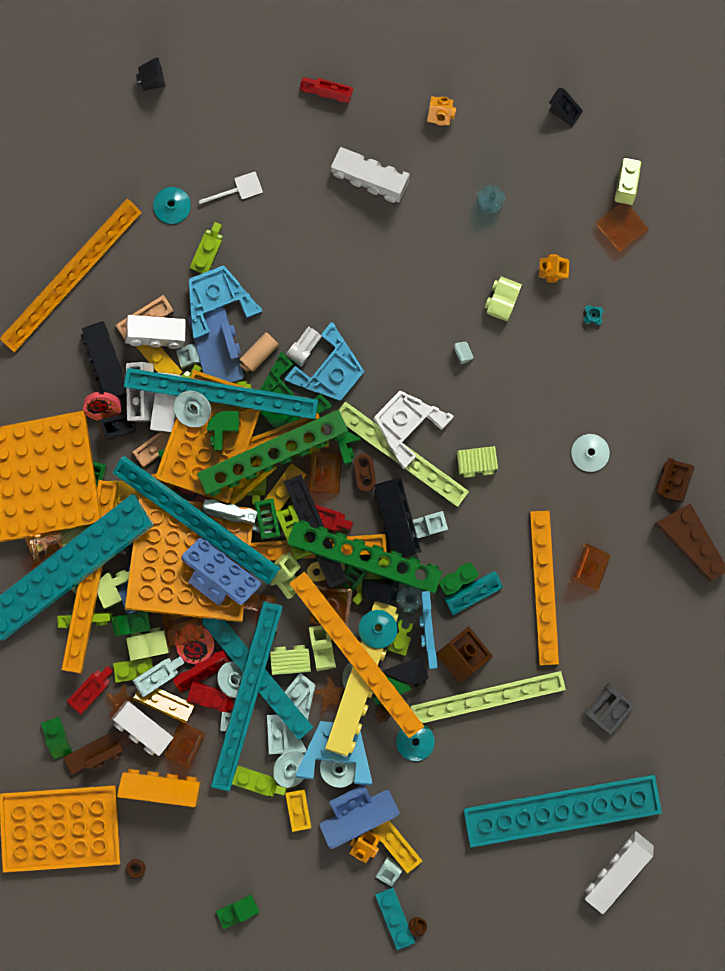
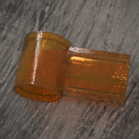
M253 594L244 603V610L255 611L259 614L263 601L276 604L277 597Z

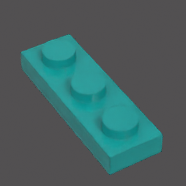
M493 571L444 599L452 615H455L502 589L503 585L497 573Z
M391 887L375 894L397 950L415 943L394 888Z

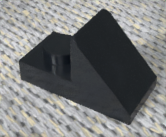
M559 87L549 101L551 105L549 111L571 126L575 124L583 112L564 88Z
M127 414L98 420L102 437L108 441L137 431L135 423L127 421Z

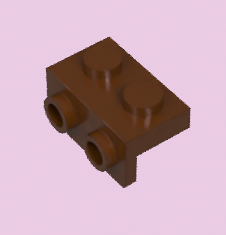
M669 457L663 465V475L656 486L657 494L662 498L683 503L695 467L675 461Z

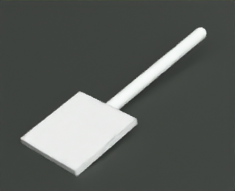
M256 172L234 178L237 188L199 200V204L239 191L242 200L263 193Z

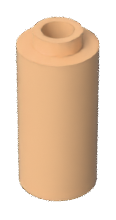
M265 332L239 359L242 362L240 366L247 373L249 371L253 373L279 344Z

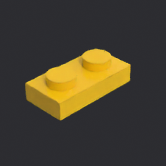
M305 789L285 793L292 832L312 828Z

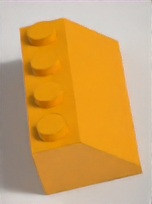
M128 769V772L122 773L117 797L196 807L199 804L202 781H197V777L186 776V779H179L176 774H167L166 777L159 776V772L147 771V774H140V770Z

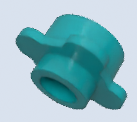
M591 305L586 306L584 322L586 324L595 323L600 325L602 323V313L604 312L603 308L592 307Z

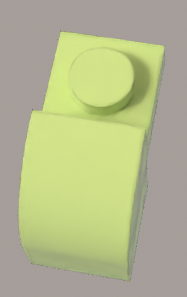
M290 552L281 555L274 562V564L280 567V570L271 583V586L277 584L288 599L296 594L289 583L296 578L294 574L301 567Z
M122 570L115 574L116 578H113L112 574L108 572L101 578L98 596L104 609L122 602L118 587L128 582L130 571Z
M321 625L309 627L317 671L336 668L331 637Z

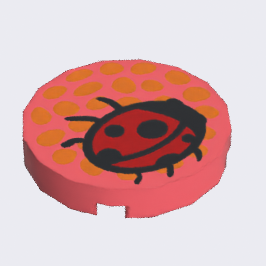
M95 392L84 399L83 410L89 418L98 421L119 416L121 413V402L113 394L107 392L99 394V392Z
M195 625L187 627L177 637V653L188 663L197 664L210 658L214 652V638L204 627Z

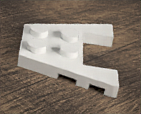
M399 391L374 417V421L402 469H405L416 458V455L402 442L426 417L442 430L454 416Z

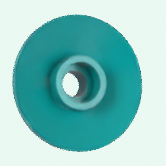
M167 187L155 196L153 209L160 221L166 224H178L189 215L191 202L189 196L182 189ZM170 201L175 202V205L173 207L168 206V203Z
M370 611L362 617L359 623L360 638L371 648H385L396 638L397 623L393 616L386 611ZM380 625L382 630L376 631L375 626Z
M426 725L410 738L406 736L402 729L397 734V749L404 758L410 761H421L427 758L434 749V735ZM414 738L419 739L417 746L412 744Z

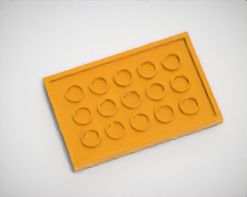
M193 370L191 379L243 387ZM209 402L211 416L203 426L189 427L180 422L176 417L155 478L159 481L229 504L234 487L230 489L228 486L221 488V493L212 497L210 494L205 495L196 474L247 451L261 411ZM222 411H239V433H224L223 452H215L214 447H211V435H215V433H208L207 431L210 419ZM240 465L233 466L232 470L235 475H239ZM217 473L215 475L216 482L224 483L225 475Z
M116 785L0 793L3 873L121 864Z

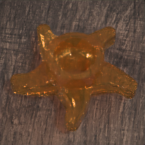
M327 677L328 683L325 689L314 691V694H320L324 698L323 710H326V707L332 702L340 706L339 695L345 691L344 686L335 687L330 677Z
M127 684L122 686L119 694L112 695L109 692L107 693V697L114 702V708L110 711V715L115 714L125 701H129L131 704L134 702V696L128 695L126 691Z

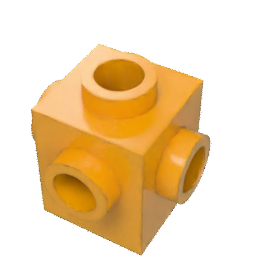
M431 96L427 122L440 126L450 125V119L455 118L456 107H453L454 100L447 97Z
M549 254L546 258H540L539 277L546 279V282L557 283L560 279H568L570 260L559 257L556 254Z
M369 830L353 838L350 843L353 847L349 854L367 863L370 857L374 858L379 848L376 846L381 837Z

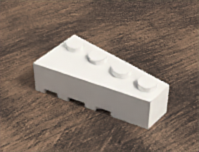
M340 147L331 166V172H333L335 177L339 179L346 178L356 187H366L368 192L374 195L379 193L392 203H395V201L400 203L409 184L410 176L409 173L404 171L402 174H399L394 167L389 165L385 168L381 167L382 165L376 160L368 159L365 161L364 156Z
M635 831L623 844L621 850L611 858L609 865L597 875L598 879L594 884L591 882L585 889V900L604 914L653 857L654 846Z

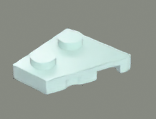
M299 673L285 693L308 720L315 684Z
M277 714L267 715L269 754H282L290 750L306 752L302 740L296 738Z

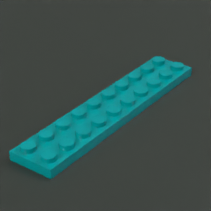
M131 494L0 595V640L4 641L154 526L135 495Z
M654 774L463 808L470 848L662 814Z

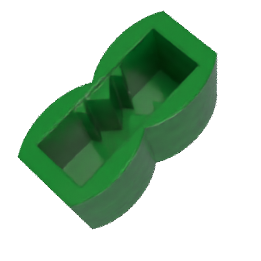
M472 562L465 563L455 573L444 576L438 585L445 596L457 592L462 585H467L474 581L479 573Z

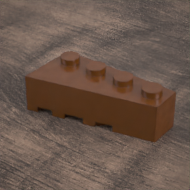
M691 503L654 523L707 581H712L725 574V563Z

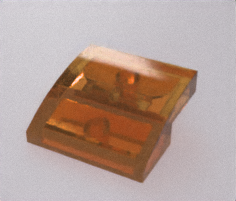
M620 203L595 223L618 252L624 250L649 230L631 206Z

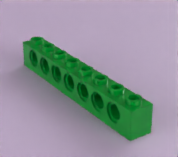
M338 409L202 470L196 475L205 495L210 494L212 497L221 493V488L223 487L233 488L239 485V480L246 478L248 481L257 477L256 473L264 470V473L274 469V464L281 462L283 465L292 461V456L299 454L300 457L310 453L309 449L314 446L319 449L328 445L327 441L334 438V441L345 437L344 433L348 429ZM324 425L328 426L331 430L328 436L323 435L321 432V427ZM304 434H311L313 442L306 443L303 439ZM288 441L295 443L296 448L294 451L286 449ZM270 449H275L278 452L277 459H271L268 456ZM252 457L260 459L261 464L259 467L251 465L250 460ZM234 465H240L243 468L241 475L233 473ZM217 473L225 475L224 483L216 482L215 475Z
M303 520L294 522L287 542L288 546L424 592L430 591V594L433 595L436 593L442 571L438 570L439 566L430 563L427 566L420 564L421 560L410 557L409 560L402 558V554L391 551V553L384 552V548L377 545L372 547L366 546L365 541L356 538L352 541L346 539L347 535L338 532L335 535L328 533L329 529L318 526L317 529L310 527V523ZM306 533L314 534L315 541L312 543L306 542L304 535ZM325 539L333 541L334 546L331 549H326L323 546ZM344 545H349L352 549V553L350 555H344L341 551V547ZM363 551L368 552L370 560L362 561L360 553ZM379 558H386L389 562L388 567H380L378 564ZM398 564L406 565L407 572L405 574H400L397 571ZM417 570L424 571V580L416 578L415 572Z

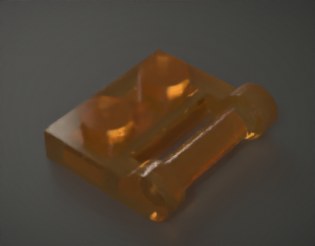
M60 531L25 537L33 562L32 570L42 563L40 562L36 544L42 543L46 560L63 547Z
M162 614L168 647H175L205 638L202 618L193 617V620L173 625V620L186 616Z

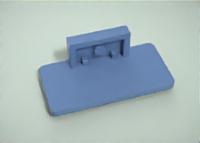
M220 307L203 314L210 333L194 339L203 373L229 382L242 380L244 374L238 356L242 353L239 343L235 344L233 337L236 336L234 325H229L225 308ZM190 315L189 318H188V320H189L190 327H191V330H192V322H191V315Z
M199 538L181 556L182 561L195 570L188 583L218 606L227 595L238 604L243 605L261 586L259 580L204 538Z
M361 785L329 801L335 816L321 822L320 828L329 848L333 849L397 817L400 812L389 790L370 797L365 785Z

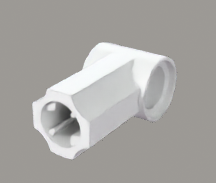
M308 326L297 343L295 342L288 350L286 356L302 367L322 336Z

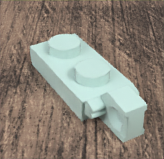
M205 499L202 512L206 515L236 523L241 521L254 525L257 512L252 509H240L233 504L224 505L214 499Z
M181 656L173 661L169 658L165 659L132 680L141 696L144 697L175 677V674L178 673L176 668L184 664Z

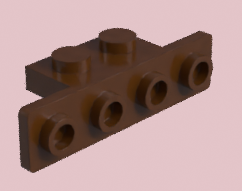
M116 729L64 756V761L71 774L86 767L88 769L91 767L97 769L104 765L103 761L109 758L114 760L121 756L124 747L134 743V741L128 737L130 733L125 729L123 732Z

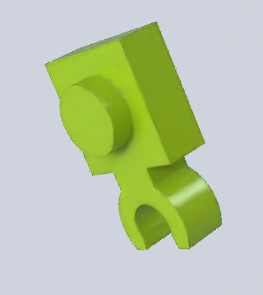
M400 620L398 623L399 633H397L396 638L388 646L387 650L406 656L411 637L406 635L411 631L413 624L410 623L408 629H403V620Z

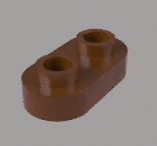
M359 454L354 460L357 487L363 492H370L376 484L373 460L368 454ZM365 460L367 466L361 467L360 462ZM368 479L370 481V484L368 486H364L362 483L363 480Z

